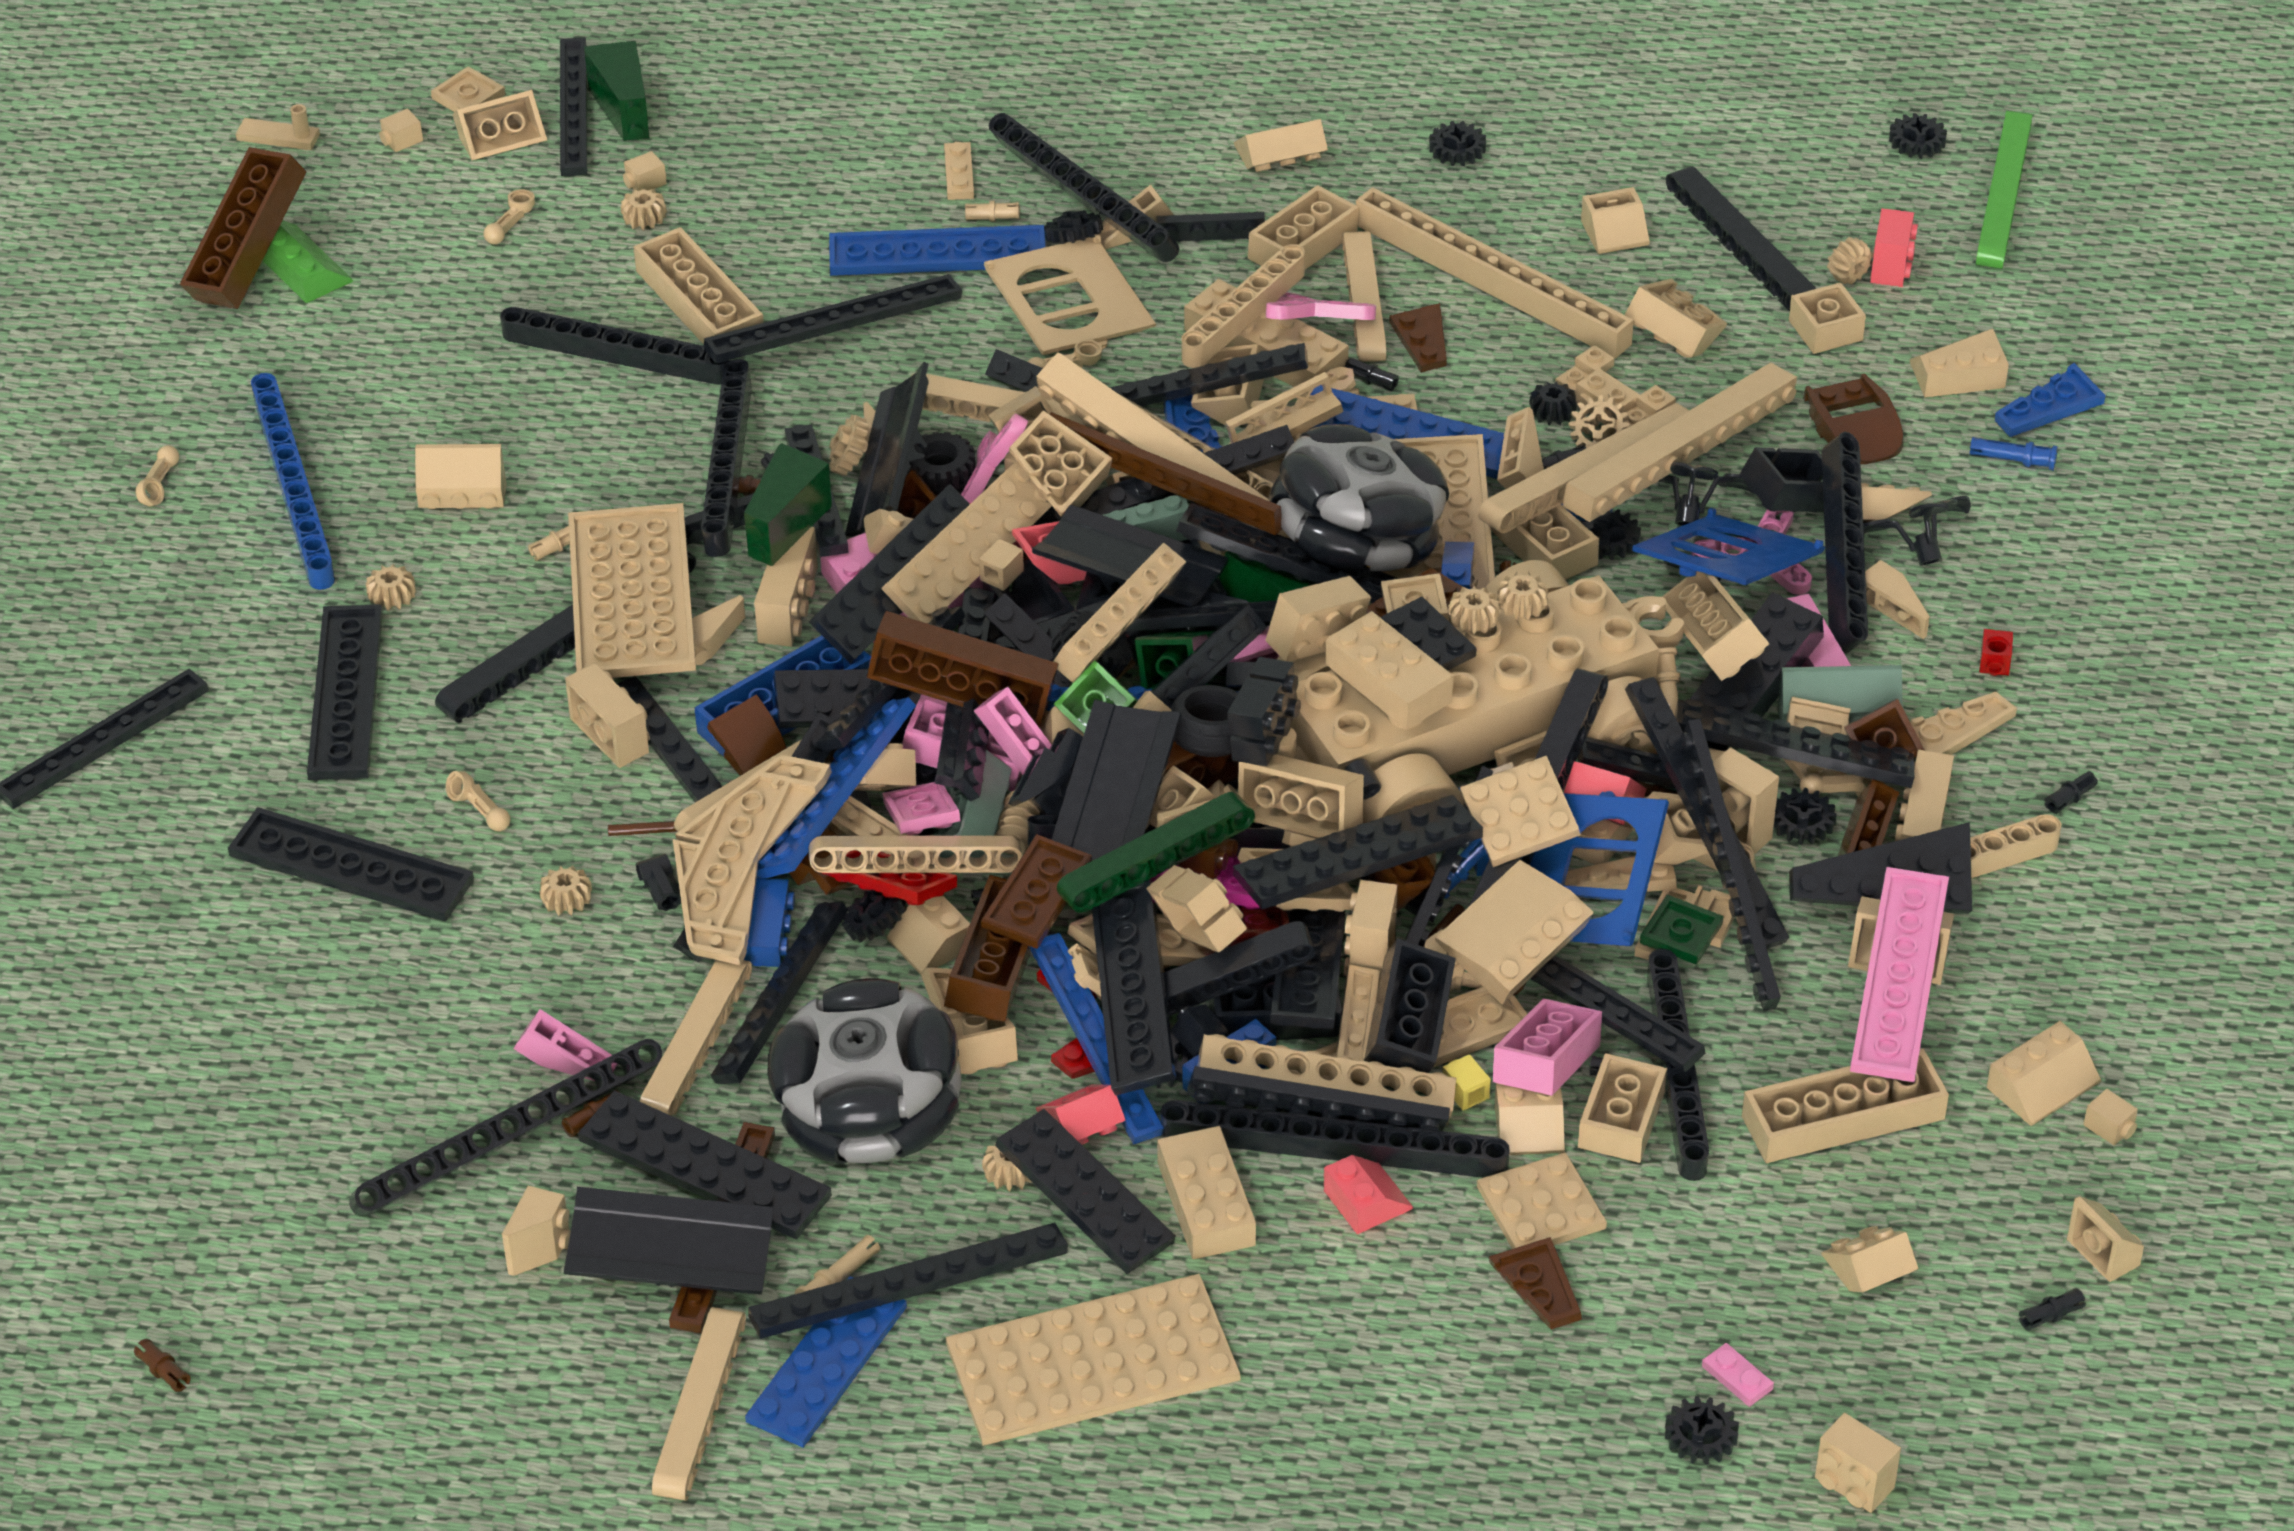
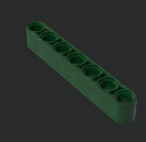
M1224 793L1066 874L1059 880L1057 892L1075 912H1086L1170 869L1172 866L1178 865L1246 830L1253 823L1255 812L1237 793Z

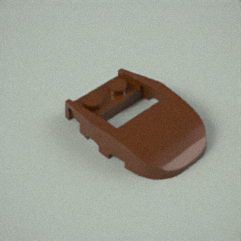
M1865 373L1861 374V378L1815 389H1812L1810 386L1805 387L1803 399L1804 401H1809V414L1811 419L1814 420L1817 428L1816 431L1820 438H1824L1829 443L1842 432L1851 433L1859 442L1860 464L1888 460L1901 452L1903 448V429L1888 394ZM1872 402L1881 406L1832 418L1829 413Z

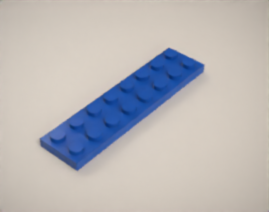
M1044 225L829 233L830 276L986 270L984 262L1045 248Z
M1320 385L1314 388L1310 395L1323 391V386ZM1331 388L1332 393L1341 402L1343 412L1312 427L1333 424L1353 425L1369 433H1378L1392 439L1483 434L1486 476L1495 479L1498 477L1504 433L1333 388Z
M909 697L897 701L892 699L884 704L844 748L835 751L833 754L834 759L830 763L832 772L827 783L759 860L757 878L766 879L795 871L807 855L810 842L814 838L821 836L864 775L916 707Z

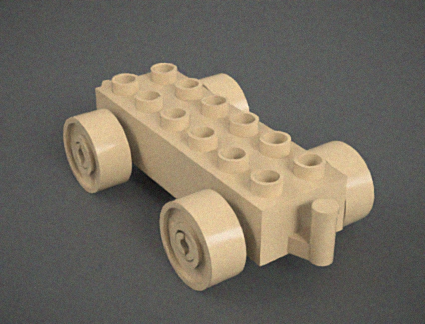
M1542 560L1524 561L1498 574L1486 586L1488 593H1495L1497 599L1499 583L1505 579L1506 575L1515 576L1516 571L1521 575L1530 572L1531 577L1540 576L1541 581L1546 583L1548 600L1545 610L1540 612L1539 617L1531 615L1529 620H1526L1524 617H1519L1515 620L1514 615L1505 616L1504 611L1500 609V614L1494 628H1488L1486 633L1476 631L1474 635L1472 631L1462 633L1477 648L1476 657L1448 670L1454 676L1453 697L1450 704L1406 730L1326 665V652L1289 661L1294 662V672L1298 676L1296 692L1297 699L1301 701V709L1298 717H1294L1288 735L1282 738L1277 755L1344 770L1346 766L1355 760L1367 759L1382 786L1376 795L1363 800V823L1453 795L1464 805L1465 801L1461 791L1449 775L1495 759L1494 751L1548 731L1570 679L1577 668L1607 675L1609 680L1606 695L1587 737L1658 755L1625 688L1629 683L1651 677L1656 679L1659 648L1676 647L1683 638L1684 621L1680 618H1673L1661 630L1642 628L1639 623L1644 619L1662 620L1665 618L1667 603L1665 598L1645 596L1629 600L1627 603H1621L1599 575L1580 579L1569 585L1552 564ZM1455 627L1459 632H1461L1460 627Z

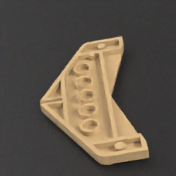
M785 755L778 756L675 834L677 840L673 839L686 939L689 949L694 955L737 965L742 964L748 947L759 860L825 786L832 772L830 764Z

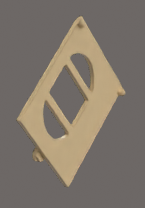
M1099 234L1093 238L1088 237L1084 241L1066 242L984 262L987 273L1042 355L1075 348V344L1084 339L1098 342L1103 350L1107 347V339L1140 332L1156 326L1155 321L1102 246ZM1052 268L1070 273L1024 285H1017L1023 275L1036 269ZM1079 282L1092 303L1036 315L1023 295ZM1098 312L1093 322L1081 328L1059 329L1046 325L1047 323Z

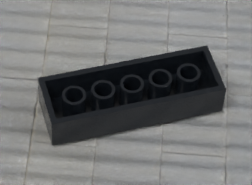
M1772 592L1751 619L1769 643L1763 653L1755 659L1748 660L1741 666L1736 675L1723 681L1720 680L1712 669L1690 699L1698 700L1703 705L1714 708L1715 706H1725L1730 708L1732 712L1740 714L1755 713L1762 718L1779 696L1782 667H1801L1823 639V616ZM1707 741L1708 747L1725 752L1730 747L1736 751L1739 749Z

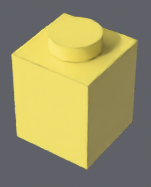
M1470 1054L1460 1059L1452 1060L1443 1066V1074L1456 1078L1454 1101L1462 1111L1490 1098L1491 1079Z

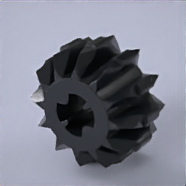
M1545 381L1544 386L1536 385L1535 390L1531 392L1529 405L1533 410L1534 417H1537L1538 423L1546 420L1550 426L1552 422L1556 421L1561 426L1563 420L1570 422L1572 411L1577 409L1575 390L1569 389L1568 384L1559 385L1558 381L1554 384Z

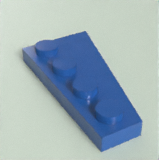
M2073 363L2067 367L2065 373H2057L2052 376L2050 382L2043 387L2036 386L2027 397H2019L1997 411L1995 422L2009 437L2102 405L2105 402L2106 395Z
M1193 395L1163 402L1165 420L1215 449L1223 447L1218 442L1219 436L1216 430H1212L1209 416L1192 407Z

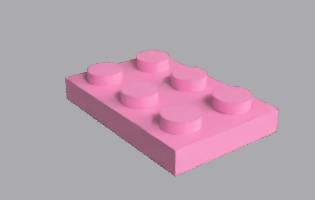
M932 782L882 793L884 805L901 834L915 835L921 833L923 829L931 827L938 829L948 828L953 823L961 821L959 809L944 785Z

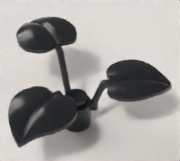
M1673 462L1670 466L1673 474L1690 477L1688 494L1682 495V499L1679 496L1678 477L1669 474L1659 480V482L1673 485L1674 509L1677 510L1675 524L1679 526L1699 519L1700 513L1704 514L1705 506L1717 485L1739 488L1754 493L1747 487V483L1740 474L1726 473L1723 476H1718V472L1712 468L1702 465L1692 466L1683 462ZM1695 478L1714 480L1700 503L1699 497L1693 495Z
M1959 496L1936 503L1922 504L1909 511L1910 518L1924 516L1926 530L1925 533L1915 536L1916 541L1914 543L1899 522L1891 521L1890 518L1863 523L1864 533L1896 528L1908 544L1910 552L1916 551L1920 566L1936 563L1942 560L1937 541V513L1946 511L1969 513L1971 507L1970 498L1968 496Z

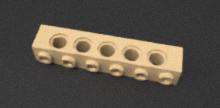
M1163 543L1062 647L1053 661L1059 663L1057 670L1074 683L1094 660L1097 661L1174 581L1186 561Z

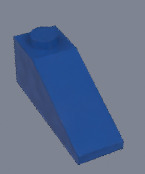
M1445 542L1441 574L1467 589H1472L1474 542Z

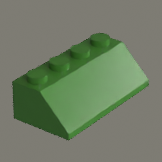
M282 220L262 261L305 303L353 282L352 278L297 225Z

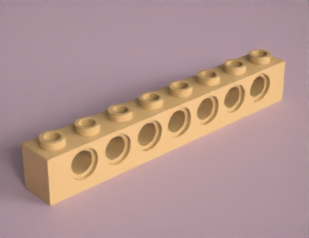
M1204 1034L1197 1065L1199 1067L1450 1108L1449 1120L1453 1113L1456 1078L1448 1077L1440 1072H1419L1410 1067L1396 1068L1385 1066L1375 1061L1368 1063L1356 1061L1347 1056L1332 1057L1322 1055L1317 1051L1303 1052L1292 1050L1283 1045L1269 1046L1259 1044L1253 1040L1240 1041L1228 1039L1219 1034ZM1225 1059H1233L1237 1064H1231ZM1258 1064L1266 1065L1269 1069H1262L1258 1067ZM1289 1070H1296L1300 1075L1292 1074ZM1320 1075L1329 1076L1332 1080H1325ZM1354 1080L1359 1081V1082H1361L1363 1085H1362V1086L1356 1085V1084H1354L1352 1081H1354ZM1383 1086H1390L1395 1091H1389L1385 1089ZM1415 1091L1423 1092L1426 1096H1419Z

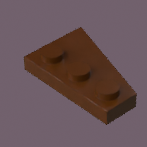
M1440 303L1389 316V323L1421 373L1446 367L1447 358Z
M1551 1237L1488 1257L1489 1263L1551 1330L1582 1320L1580 1308Z

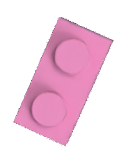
M1727 1343L1702 1360V1367L1749 1407L1773 1390L1774 1382Z

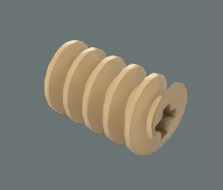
M1012 791L1004 799V809L999 816V828L994 836H1012L1016 838L1020 843L1023 855L1028 847L1027 819L1033 815H1040V811L1031 801L1033 798L1016 806L1009 805L1008 802L1014 793ZM1006 850L1003 853L1015 854L1016 852H1014L1013 850Z

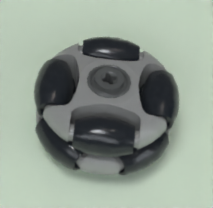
M1346 424L1323 425L1312 428L1302 433L1288 449L1280 465V475L1271 488L1269 501L1281 506V527L1294 542L1298 540V546L1304 552L1321 563L1347 571H1364L1366 566H1370V571L1374 572L1412 568L1420 565L1430 557L1439 537L1437 520L1441 516L1445 503L1449 498V488L1445 476L1431 458L1423 452L1406 447L1403 443L1378 433H1369L1362 428Z
M864 978L850 980L823 992V999L817 997L808 1002L790 1018L784 1027L778 1030L768 1053V1081L774 1097L781 1105L784 1128L792 1140L810 1155L837 1164H844L846 1162L873 1163L895 1158V1155L906 1157L930 1145L944 1132L959 1109L958 1098L962 1082L958 1059L957 1033L948 1014L939 1010L922 994L907 987L902 990L899 982L886 979Z

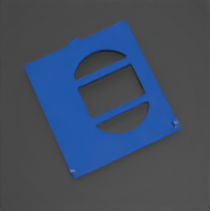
M1709 508L1706 517L1633 545L1632 551L1680 565L1679 574L1683 576H1696L1697 571L1747 585L1819 555L1825 550V546H1823L1822 540L1817 539L1815 543L1718 515L1716 514V509ZM1723 533L1744 536L1756 541L1757 543L1746 541ZM1700 535L1747 549L1748 551L1734 556L1684 540ZM1674 547H1677V548H1680V549H1683V550H1687V551H1690V552H1693V553H1696V554H1700V555H1703V556H1706V557H1710V558H1703V557L1692 556V555H1689V554L1680 552V551H1678L1677 549H1675Z
M1611 791L1601 792L1599 795L1563 793L1579 827L1580 834L1587 827L1598 821L1619 819L1632 825L1639 839L1637 841L1577 836L1536 851L1530 866L1568 888L1579 898L1623 901L1609 914L1600 918L1590 919L1586 927L1570 942L1632 946L1669 802L1663 799L1616 797ZM1575 848L1636 852L1627 889L1565 886L1573 850Z

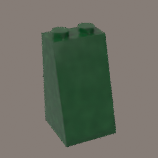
M636 41L584 46L589 91L622 140L650 138L646 97Z
M783 443L777 447L744 512L749 557L773 566L832 507L829 463Z
M1231 551L1225 552L1224 556L1228 557V563L1219 576L1227 596L1247 600L1248 602L1278 600L1280 593L1318 584L1310 580L1300 581L1294 578L1293 574L1283 570H1270L1265 564L1255 560H1243L1238 557V554Z
M1218 629L1169 630L1163 633H1153L1137 637L1135 644L1141 687L1153 689Z

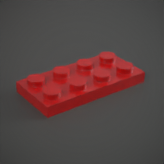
M853 850L848 852L846 856L854 859L859 857L861 852ZM879 852L877 856L880 858H888L891 855L884 852ZM822 873L834 877L838 882H850L858 885L863 890H875L881 892L885 897H896L906 900V903L909 905H922L926 900L943 896L945 892L957 887V875L950 873Z

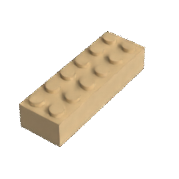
M681 227L633 246L636 272L703 344L704 338L764 323L763 314Z
M1218 278L1184 306V330H1189L1236 287ZM1266 311L1225 346L1258 344L1260 351H1270L1292 344L1305 343L1308 355V368L1274 376L1293 387L1323 372L1327 373L1330 369L1340 366L1345 367L1349 345L1298 319L1266 318Z
M1697 571L1696 576L1686 577L1662 596L1667 601L1666 611L1672 619L1680 618L1684 621L1683 633L1721 681L1736 675L1743 664L1750 659L1760 656L1765 647L1769 645L1761 632L1713 575Z
M1922 1048L1919 1052L1914 1082L1850 1072L1851 1066L1744 1091L1742 1118L1764 1162L1770 1163L1945 1120L1949 1094L1924 1048Z

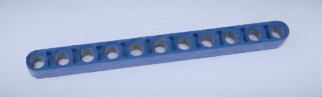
M260 373L251 380L254 403L306 575L312 588L318 590L327 589L335 582L332 559L280 390L274 375Z

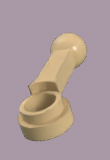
M519 189L509 193L508 205L510 209L495 223L488 224L484 229L483 235L488 243H501L505 234L518 220L524 217V213L532 210V207L535 205V195L533 192Z
M1080 340L1075 344L1074 353L1063 356L1081 368L1083 365L1091 366L1100 360L1102 346L1094 340ZM1033 357L1027 362L1044 368L1053 357L1045 359Z
M170 445L161 447L157 452V460L145 479L141 480L137 485L136 497L141 504L152 507L163 501L164 488L161 481L170 467L175 466L179 461V452L175 447ZM145 488L147 492L150 494V498H148V496L146 495Z
M453 771L449 774L446 780V792L452 801L469 800L486 818L488 827L493 831L500 832L509 826L511 821L509 813L505 809L499 808L482 791L479 784H474L473 778L468 773Z
M1808 773L1802 777L1800 789L1803 792L1804 788H1808V793L1813 794L1815 791H1820L1819 794L1855 791L1859 797L1866 788L1865 785L1869 784L1872 779L1856 775L1819 776L1815 773Z

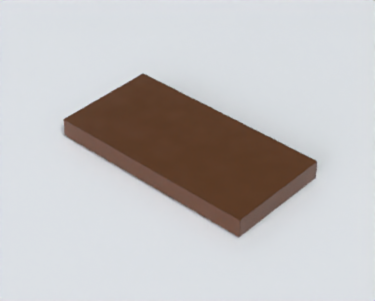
M1036 834L982 918L981 927L1038 949L1066 905V902L1057 892L1059 880L1066 874L1091 862L1092 855Z

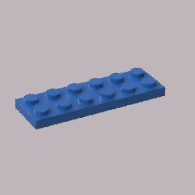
M898 1300L813 1324L745 1415L746 1422L804 1448L905 1311L907 1300Z

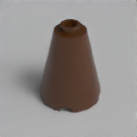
M1424 856L1372 873L1368 881L1398 885L1396 908L1397 912H1399L1431 884L1435 869L1431 860Z

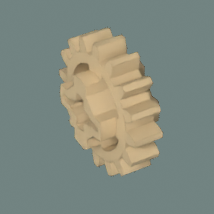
M1599 395L1598 401L1595 402L1591 397H1588V404L1586 406L1579 402L1580 412L1572 411L1571 413L1576 421L1569 422L1570 429L1575 430L1570 433L1572 440L1578 439L1575 443L1576 446L1584 445L1588 448L1629 427L1630 423L1625 422L1629 419L1628 413H1621L1624 409L1623 405L1619 403L1614 406L1615 401L1613 397L1604 402L1602 395ZM1606 410L1612 412L1618 420H1615V418H1609L1606 414ZM1599 422H1603L1604 425L1601 426V430H1596L1595 427L1599 425ZM1582 432H1584L1585 434H1590L1593 438V442L1586 439L1583 436Z
M851 415L849 419H846L845 425L839 426L829 445V448H831L829 460H831L829 464L830 471L847 476V473L852 471L853 465L857 466L861 457L868 448L866 439L869 423H867V419Z

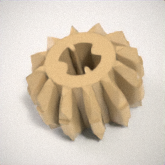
M645 188L640 191L633 189L632 194H625L624 200L621 201L623 220L626 225L631 224L632 229L641 226L643 231L646 226L654 229L655 224H662L663 219L666 217L667 209L661 193H656L655 189L649 191L645 190Z
M1848 237L1845 242L1840 241L1839 246L1833 249V254L1828 257L1829 263L1827 268L1837 281L1852 285L1856 279L1861 280L1862 275L1868 273L1867 269L1873 264L1871 259L1874 254L1864 241Z
M393 563L390 567L386 568L382 565L381 570H372L371 576L367 578L366 588L370 603L382 604V607L385 605L388 612L392 606H396L400 610L402 603L410 605L411 598L415 597L414 577L412 572L406 570L405 566L396 568Z
M1516 571L1515 576L1506 575L1505 579L1499 583L1497 601L1505 616L1514 615L1515 620L1519 617L1529 620L1531 615L1539 617L1540 612L1545 610L1548 600V589L1546 583L1541 581L1540 576L1531 577L1530 572L1521 575Z
M1474 585L1472 589L1462 587L1460 592L1453 593L1450 605H1448V614L1454 627H1460L1462 633L1472 631L1474 635L1476 631L1486 633L1488 628L1495 627L1498 615L1500 614V606L1495 593H1488L1486 587L1476 589Z
M560 865L558 871L549 870L548 875L541 878L540 899L545 904L548 912L555 910L558 916H560L563 911H567L572 916L573 909L583 912L584 904H590L592 885L583 869L576 871L573 865L568 869H563Z
M987 1146L986 1155L982 1160V1168L984 1169L987 1183L994 1182L996 1190L1006 1185L1009 1193L1013 1185L1023 1190L1025 1182L1032 1183L996 1146Z

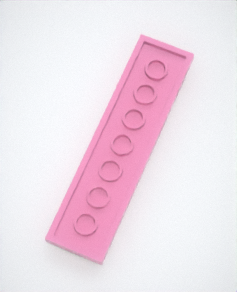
M1886 867L1850 1072L1910 1082L1915 1081L1949 877Z

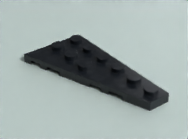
M1970 822L1793 867L1789 871L1790 901L1859 906L1862 896L1881 900L1886 867L1949 877L1943 912L1969 914L1972 911Z

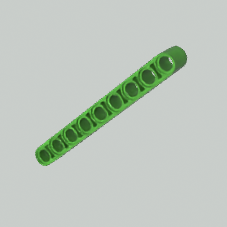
M2006 110L1976 257V265L2003 269L2033 114Z

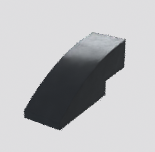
M1066 728L1057 733L1050 749L1044 747L1035 751L1008 804L1011 806L1021 804L1039 795L1062 777L1076 761L1083 736L1071 728Z

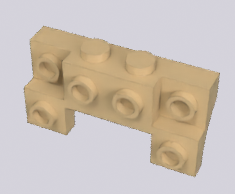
M1595 345L1575 357V366L1555 379V382L1558 381L1559 385L1568 384L1569 389L1575 390L1577 405L1581 402L1586 406L1588 404V397H1591L1594 402L1598 401L1599 395L1603 396L1604 402L1613 397L1615 401L1614 406L1621 403L1624 407L1621 413H1628L1629 419L1625 422L1630 423V426L1676 403L1674 396L1657 385H1654L1640 395L1606 373L1614 367L1615 358ZM1606 410V414L1609 418H1615V420H1618L1612 412Z

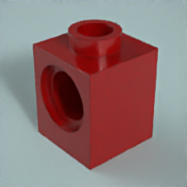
M1984 629L1979 673L2009 676L2013 632Z

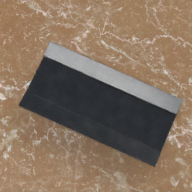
M923 362L915 374L898 386L880 392L868 440V448L863 459L845 531L847 536L858 535L865 531L863 520L866 515L878 509L886 511L898 510L905 477L911 468L909 462L925 457L924 453L916 452L914 445H918L922 450L927 448V444L917 429L929 384L926 376L929 364Z
M1074 505L1068 507L1062 519L1046 538L1032 548V553L1098 575L1108 591L1112 593L1115 590L1114 583L1118 582L1122 586L1165 543L1182 557L1186 563L1174 581L1159 597L1189 607L1196 605L1228 563V557Z
M1094 700L1051 840L1091 854L1093 861L1146 834L1180 723L1181 712L1144 710L1116 706L1111 703Z
M577 1187L564 1274L653 1283L658 1286L662 1284L669 1285L670 1287L681 1286L762 1295L774 1207Z

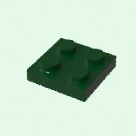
M1667 894L1641 933L1640 943L1654 949H1668L1677 958L1697 965L1723 925V916Z

